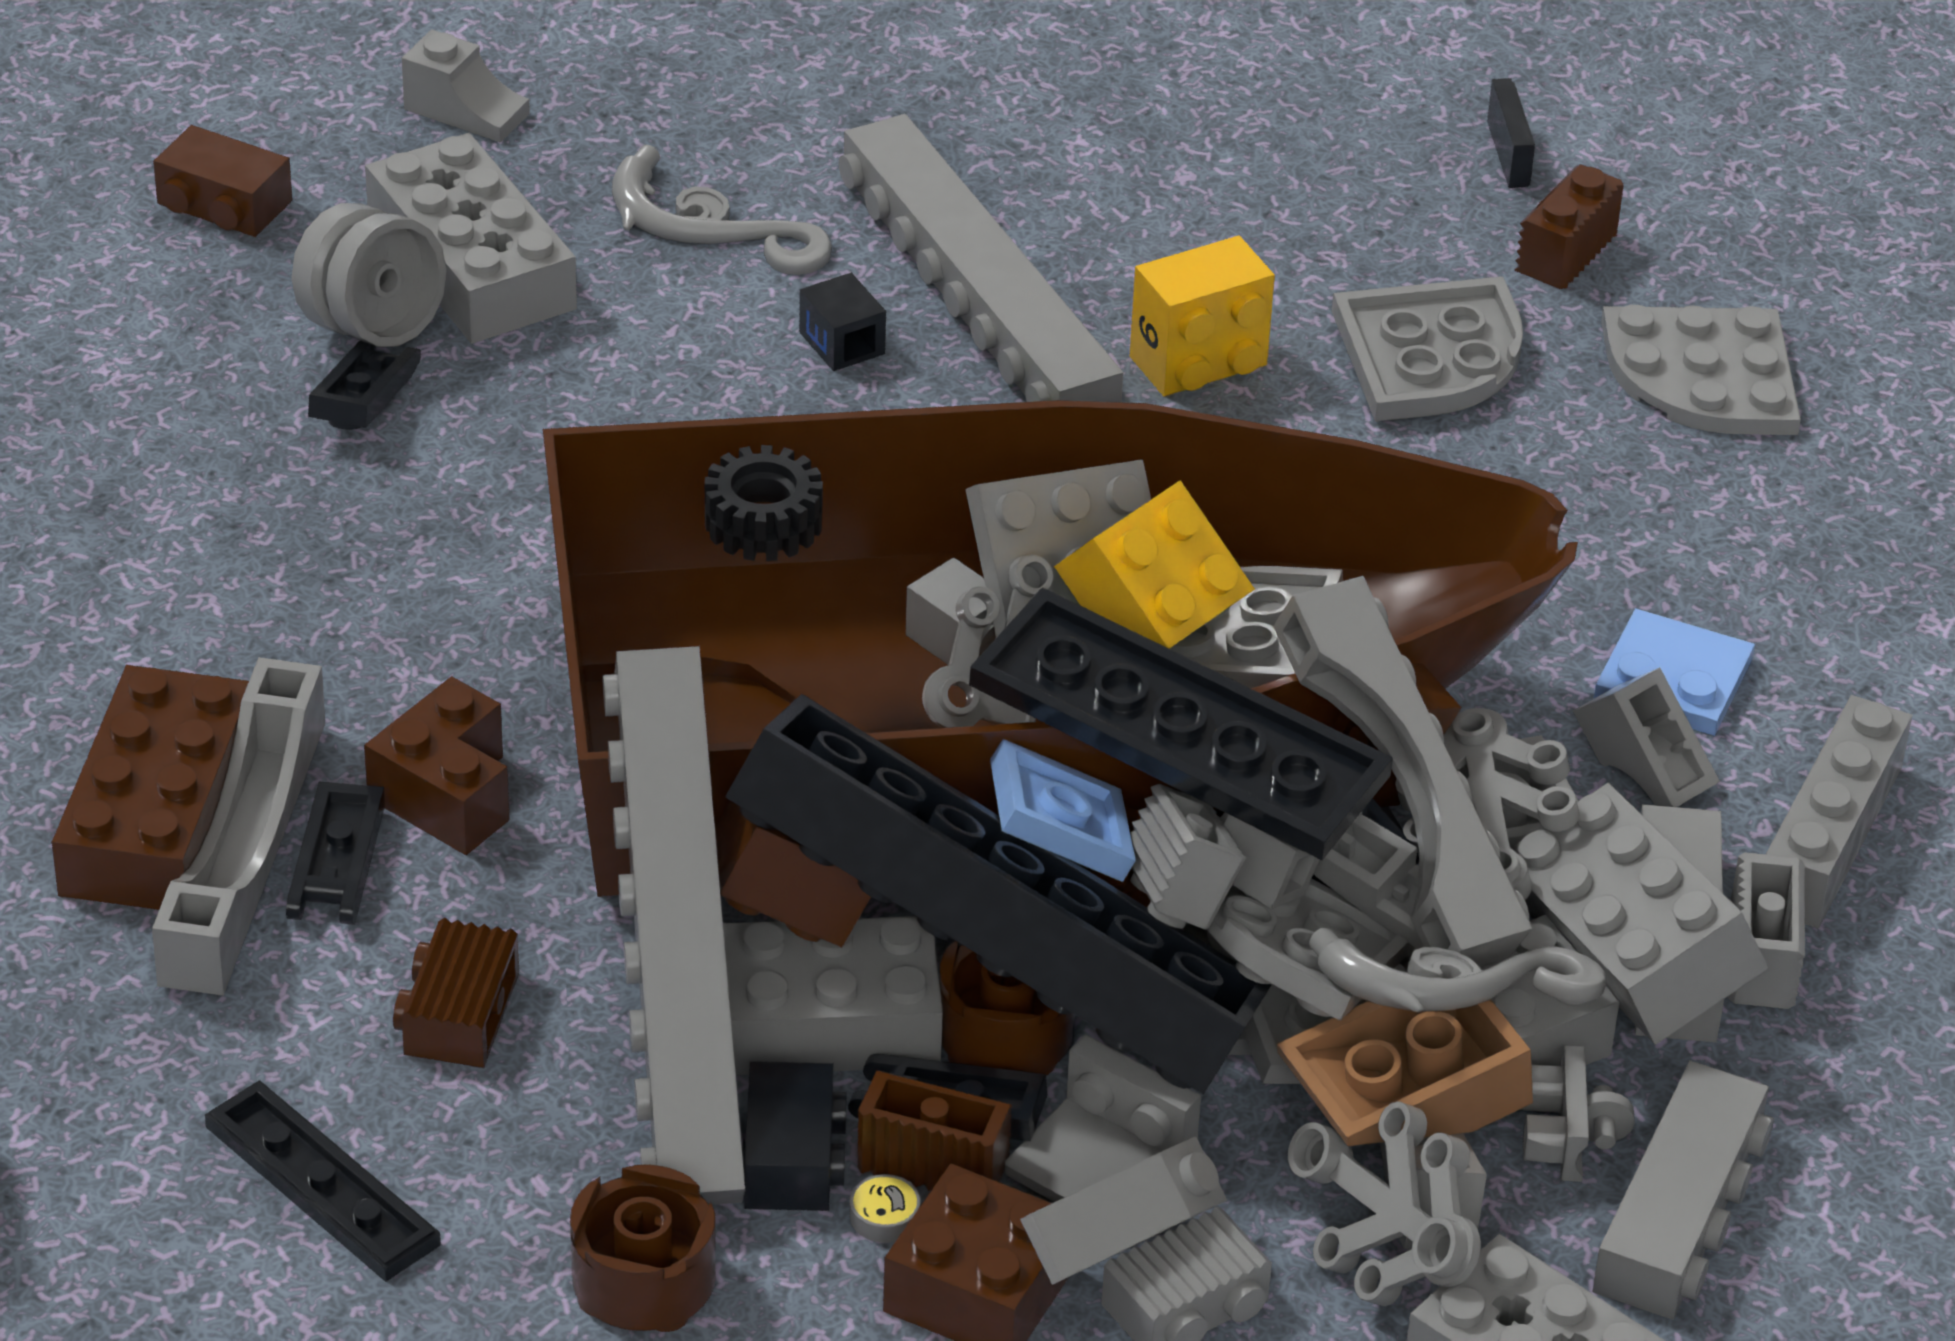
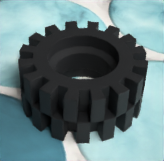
M761 445V454H752L751 448L748 446L739 448L738 459L728 452L720 457V466L713 463L708 469V477H705L704 484L706 532L710 531V540L715 545L724 542V552L733 556L739 549H743V559L755 561L756 553H766V561H777L778 551L783 550L788 558L799 554V544L808 549L814 543V535H820L822 530L823 481H821L819 469L817 467L811 469V460L804 455L794 461V450L783 448L780 455L773 454V446ZM755 502H771L772 504H756Z

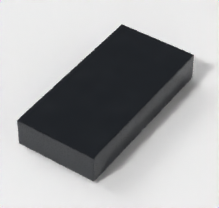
M1511 78L1492 79L1487 123L1508 188L1528 187L1531 184L1535 143L1515 83L1512 82Z

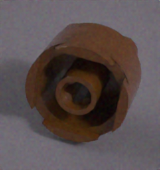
M957 941L952 943L942 957L939 977L943 1012L941 1044L947 1053L948 1060L951 1063L1049 1075L1054 1071L1056 1064L1063 1059L1072 1045L1075 1014H1061L1050 1009L1038 999L1035 989L1014 976L1002 977L989 971L978 961L977 953L964 945L959 946Z
M646 1164L622 1168V1177L610 1180L602 1185L600 1176L587 1184L578 1194L571 1209L570 1233L572 1284L579 1307L586 1314L621 1329L671 1332L683 1327L688 1319L697 1313L708 1301L713 1292L716 1279L715 1211L711 1202L708 1204L700 1195V1186L690 1176L680 1171L664 1166Z

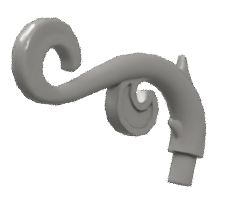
M643 145L634 156H627L618 166L613 177L612 196L617 209L621 213L623 228L626 231H629L635 225L646 233L667 240L697 244H718L765 239L764 256L767 263L773 269L784 274L800 275L812 273L823 268L830 260L832 244L827 233L819 226L807 222L783 220L728 221L730 216L728 199L719 191L709 187L695 186L682 190L676 197V214L661 209L646 196V194L654 195L655 189L649 182L653 175L652 169L660 160L658 150L651 145ZM777 237H792L804 242L807 246L800 250H788L777 243Z
M1320 928L1315 931L1309 942L1311 949L1319 957L1318 965L1320 970L1343 990L1360 999L1378 1005L1412 1010L1418 1013L1421 1011H1448L1466 1008L1489 1001L1521 976L1532 970H1536L1533 986L1537 990L1554 998L1569 1002L1587 1003L1595 1001L1604 993L1607 983L1606 973L1600 964L1586 955L1561 947L1544 946L1526 951L1484 971L1469 957L1456 951L1439 947H1423L1413 951L1406 973L1388 967L1364 955L1351 941L1339 939L1329 928Z

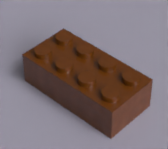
M125 666L52 840L58 896L160 909L170 881L179 878L191 866L211 826L229 767L241 701L249 681L152 667Z

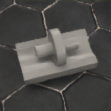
M1564 1045L1561 1066L1531 1064L1533 1103L1522 1108V1110L1558 1112L1559 1116L1525 1115L1523 1161L1559 1163L1561 1165V1181L1582 1182V1151L1588 1147V1141H1594L1595 1145L1600 1149L1614 1147L1617 1140L1623 1139L1632 1131L1635 1125L1634 1108L1628 1098L1619 1093H1614L1613 1089L1607 1085L1596 1086L1593 1089V1093L1587 1095L1585 1047Z

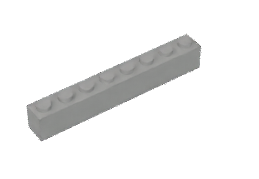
M906 114L844 131V155L839 158V171L844 184L849 189L856 188L865 199L870 216L874 220L881 219L889 228L896 248L900 252L907 251L916 261L922 280L928 285L934 283L943 294L949 313L953 317L960 316L971 330L976 346L980 350H988L998 362L1000 373L1006 383H1015L1025 395L1026 402L1052 400L1122 402L1123 371Z
M700 646L617 651L615 674L603 675L605 716H618L620 740L608 741V759L611 783H624L625 807L613 808L616 849L629 848L631 874L618 875L621 916H634L636 941L624 942L626 984L639 983L641 1009L629 1010L632 1052H645L647 1078L634 1079L637 1121L650 1120L652 1147L640 1148V1165L664 1166L690 1176L700 1186V1195L708 1204L710 1202L712 1205L742 1203L745 1181Z

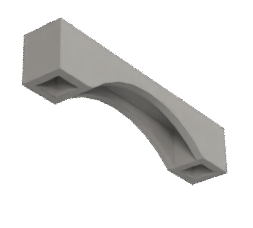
M1364 576L1293 594L1273 627L1300 684L1331 702L1361 728L1380 752L1393 757L1391 769L1402 786L1414 819L1420 854L1419 881L1411 921L1423 946L1456 951L1469 957L1479 967L1509 958L1532 930L1529 923L1527 904L1523 896L1513 889L1500 862L1501 856L1498 843L1494 836L1485 830L1472 804L1470 785L1466 777L1456 770L1444 745V734L1441 724L1435 715L1428 712L1416 687V676L1413 666L1406 656L1401 655L1388 628V616L1383 604L1379 599L1373 597Z
M258 657L241 701L229 767L211 826L191 866L179 878L170 881L152 927L157 986L224 996L325 726L322 666Z

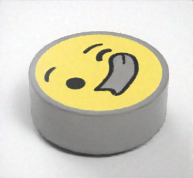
M874 1175L862 1180L854 1187L850 1195L849 1217L852 1227L866 1239L884 1243L895 1242L920 1207L919 1192L912 1183L895 1175Z

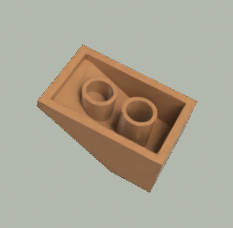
M1491 999L1466 1008L1448 1011H1421L1419 1013L1367 1001L1354 1007L1341 1021L1333 1017L1277 1044V1051L1280 1057L1347 1146L1385 1142L1379 1134V1119L1383 1110L1389 1104L1397 1101L1417 1107L1425 1113L1427 1130L1424 1138L1438 1132L1448 1135L1474 1132L1533 1103L1531 1049ZM1405 1120L1403 1121V1123H1402V1125H1401V1131H1402L1403 1126H1404V1124H1405Z

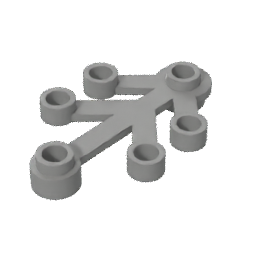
M1028 556L1015 564L1011 569L1009 582L1013 590L1004 629L1042 587L1047 590L1051 587L1054 573L1051 565L1044 558ZM1024 567H1031L1039 573L1040 585L1038 588H1032L1025 583L1022 576ZM983 586L971 588L962 594L956 603L955 610L959 623L949 665L933 672L925 682L922 692L925 712L931 721L941 728L974 726L979 720L993 724L1036 722V718L969 686L970 666L979 657L984 627L994 622L1000 612V601L991 589ZM970 598H979L985 603L987 608L985 619H979L972 615L969 610ZM950 686H958L965 692L967 701L963 708L956 707L950 702L948 698Z
M1485 708L1467 709L1458 713L1444 734V745L1457 771L1463 767L1468 768L1469 777L1467 781L1472 792V804L1484 829L1489 831L1498 843L1501 856L1500 862L1513 889L1517 890L1526 900L1532 889L1529 871L1524 858L1510 849L1502 804L1538 819L1543 828L1553 832L1568 830L1578 822L1580 816L1575 793L1567 787L1555 786L1540 791L1497 772L1494 763L1501 760L1529 771L1532 779L1539 784L1553 785L1563 781L1570 772L1565 746L1558 741L1545 740L1531 745L1508 735L1509 731L1505 719L1493 710ZM1548 761H1554V762L1549 763V764H1543V763L1548 762ZM1396 779V789L1400 804L1405 810L1410 811L1402 786ZM1563 807L1560 810L1553 811V809ZM1412 817L1406 822L1403 832L1405 837L1417 847L1420 859L1415 823Z
M1399 1101L1389 1104L1383 1110L1378 1126L1379 1134L1386 1143L1389 1185L1353 1158L1352 1147L1346 1145L1334 1128L1316 1122L1306 1123L1296 1131L1288 1149L1289 1166L1295 1175L1320 1184L1334 1181L1376 1213L1341 1229L1334 1226L1323 1229L1318 1234L1313 1247L1314 1260L1318 1266L1345 1274L1355 1268L1361 1253L1404 1235L1413 1241L1412 1249L1386 1262L1375 1258L1368 1259L1358 1268L1354 1279V1288L1357 1296L1364 1301L1380 1306H1388L1394 1303L1399 1297L1403 1285L1423 1277L1443 1287H1454L1461 1284L1475 1269L1481 1249L1480 1235L1477 1227L1470 1219L1462 1217L1460 1212L1457 1178L1465 1172L1470 1159L1468 1145L1464 1140L1442 1132L1432 1134L1425 1141L1421 1150L1420 1160L1423 1169L1429 1173L1432 1211V1217H1430L1420 1208L1415 1147L1423 1140L1427 1130V1118L1421 1109ZM1405 1120V1124H1404L1403 1129H1402V1131H1401V1125H1402L1403 1121ZM1447 1151L1446 1159L1443 1162L1444 1154ZM1339 1245V1250L1335 1256L1337 1246ZM1381 1276L1380 1284L1377 1287L1378 1279Z

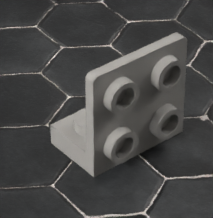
M1085 1034L1069 1050L1067 1098L1034 1131L1031 1141H1024L1006 1159L1005 1175L1056 1202L1196 1136L1198 1139L1201 1095L1188 1088H1179L1169 1083L1153 1069Z

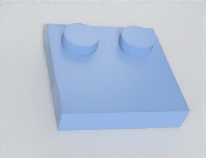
M1635 608L1596 683L1594 698L1619 684L1660 667L1692 729L1715 736L1753 659L1755 644Z
M1002 739L990 759L1002 831L1123 882L1136 859L1121 789Z

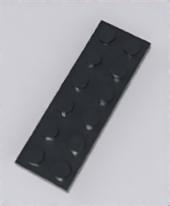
M1043 587L970 666L969 686L1320 860H1323L1391 774L1393 757Z

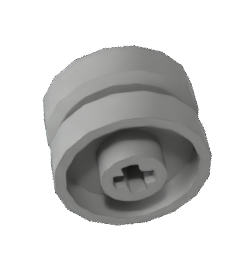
M340 203L321 212L304 231L294 254L291 279L296 302L308 320L324 329L342 335H350L360 341L378 347H395L417 337L433 320L444 296L447 269L443 248L432 230L414 219L397 214H387L378 208L362 203Z

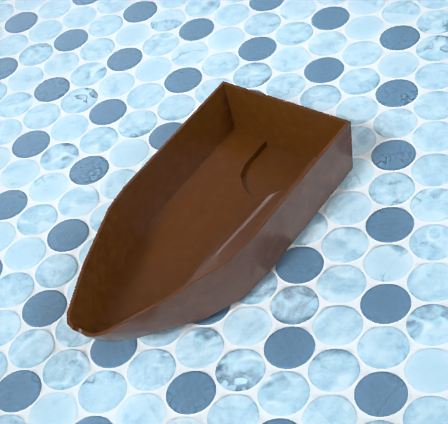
M1052 400L543 429L577 756L597 896L619 895L618 875L631 874L629 848L616 849L614 837L613 808L625 807L624 783H611L609 773L608 741L620 740L618 716H605L603 675L615 674L617 651L700 646L715 827L730 802L725 796L762 730L801 694L999 815L990 759L1002 739L1120 788L1124 805L1137 810L1147 807L1144 799L1153 796L1150 787L1157 784L1183 792L1036 719V722L993 724L979 720L974 726L941 728L928 717L922 702L925 682L933 672L948 665L906 636L907 586L953 557L984 578L965 490L969 487L983 483L1143 460L1151 499L1181 480L1240 567L1283 566L1343 570V581L1364 576L1373 597L1379 599L1386 610L1389 623L1388 628L1401 655L1406 656L1411 664L1423 663L1445 689L1474 668L1542 604L1574 562L1578 542H1568L1562 550L1558 549L1560 526L1568 510L1553 493L1524 480L1359 440L1148 403ZM761 445L773 446V454L780 455L783 448L794 450V461L804 455L811 460V469L816 467L819 469L821 481H823L822 530L819 536L814 535V543L808 549L799 544V554L788 558L783 550L778 551L777 561H766V553H756L755 561L743 559V549H739L732 556L724 552V542L715 545L710 540V531L706 532L705 477H708V469L714 463L720 466V457L728 452L738 459L739 448L750 446L752 454H761ZM755 502L756 504H772L771 502ZM1295 673L1251 688L1331 728L1342 713L1331 702L1301 685ZM950 686L948 690L950 702L956 707L963 708L967 701L965 692L958 686ZM1213 807V810L1217 812L1216 815H1218L1219 817H1221L1225 813Z

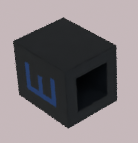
M851 272L800 289L799 333L834 372L885 354L886 310Z

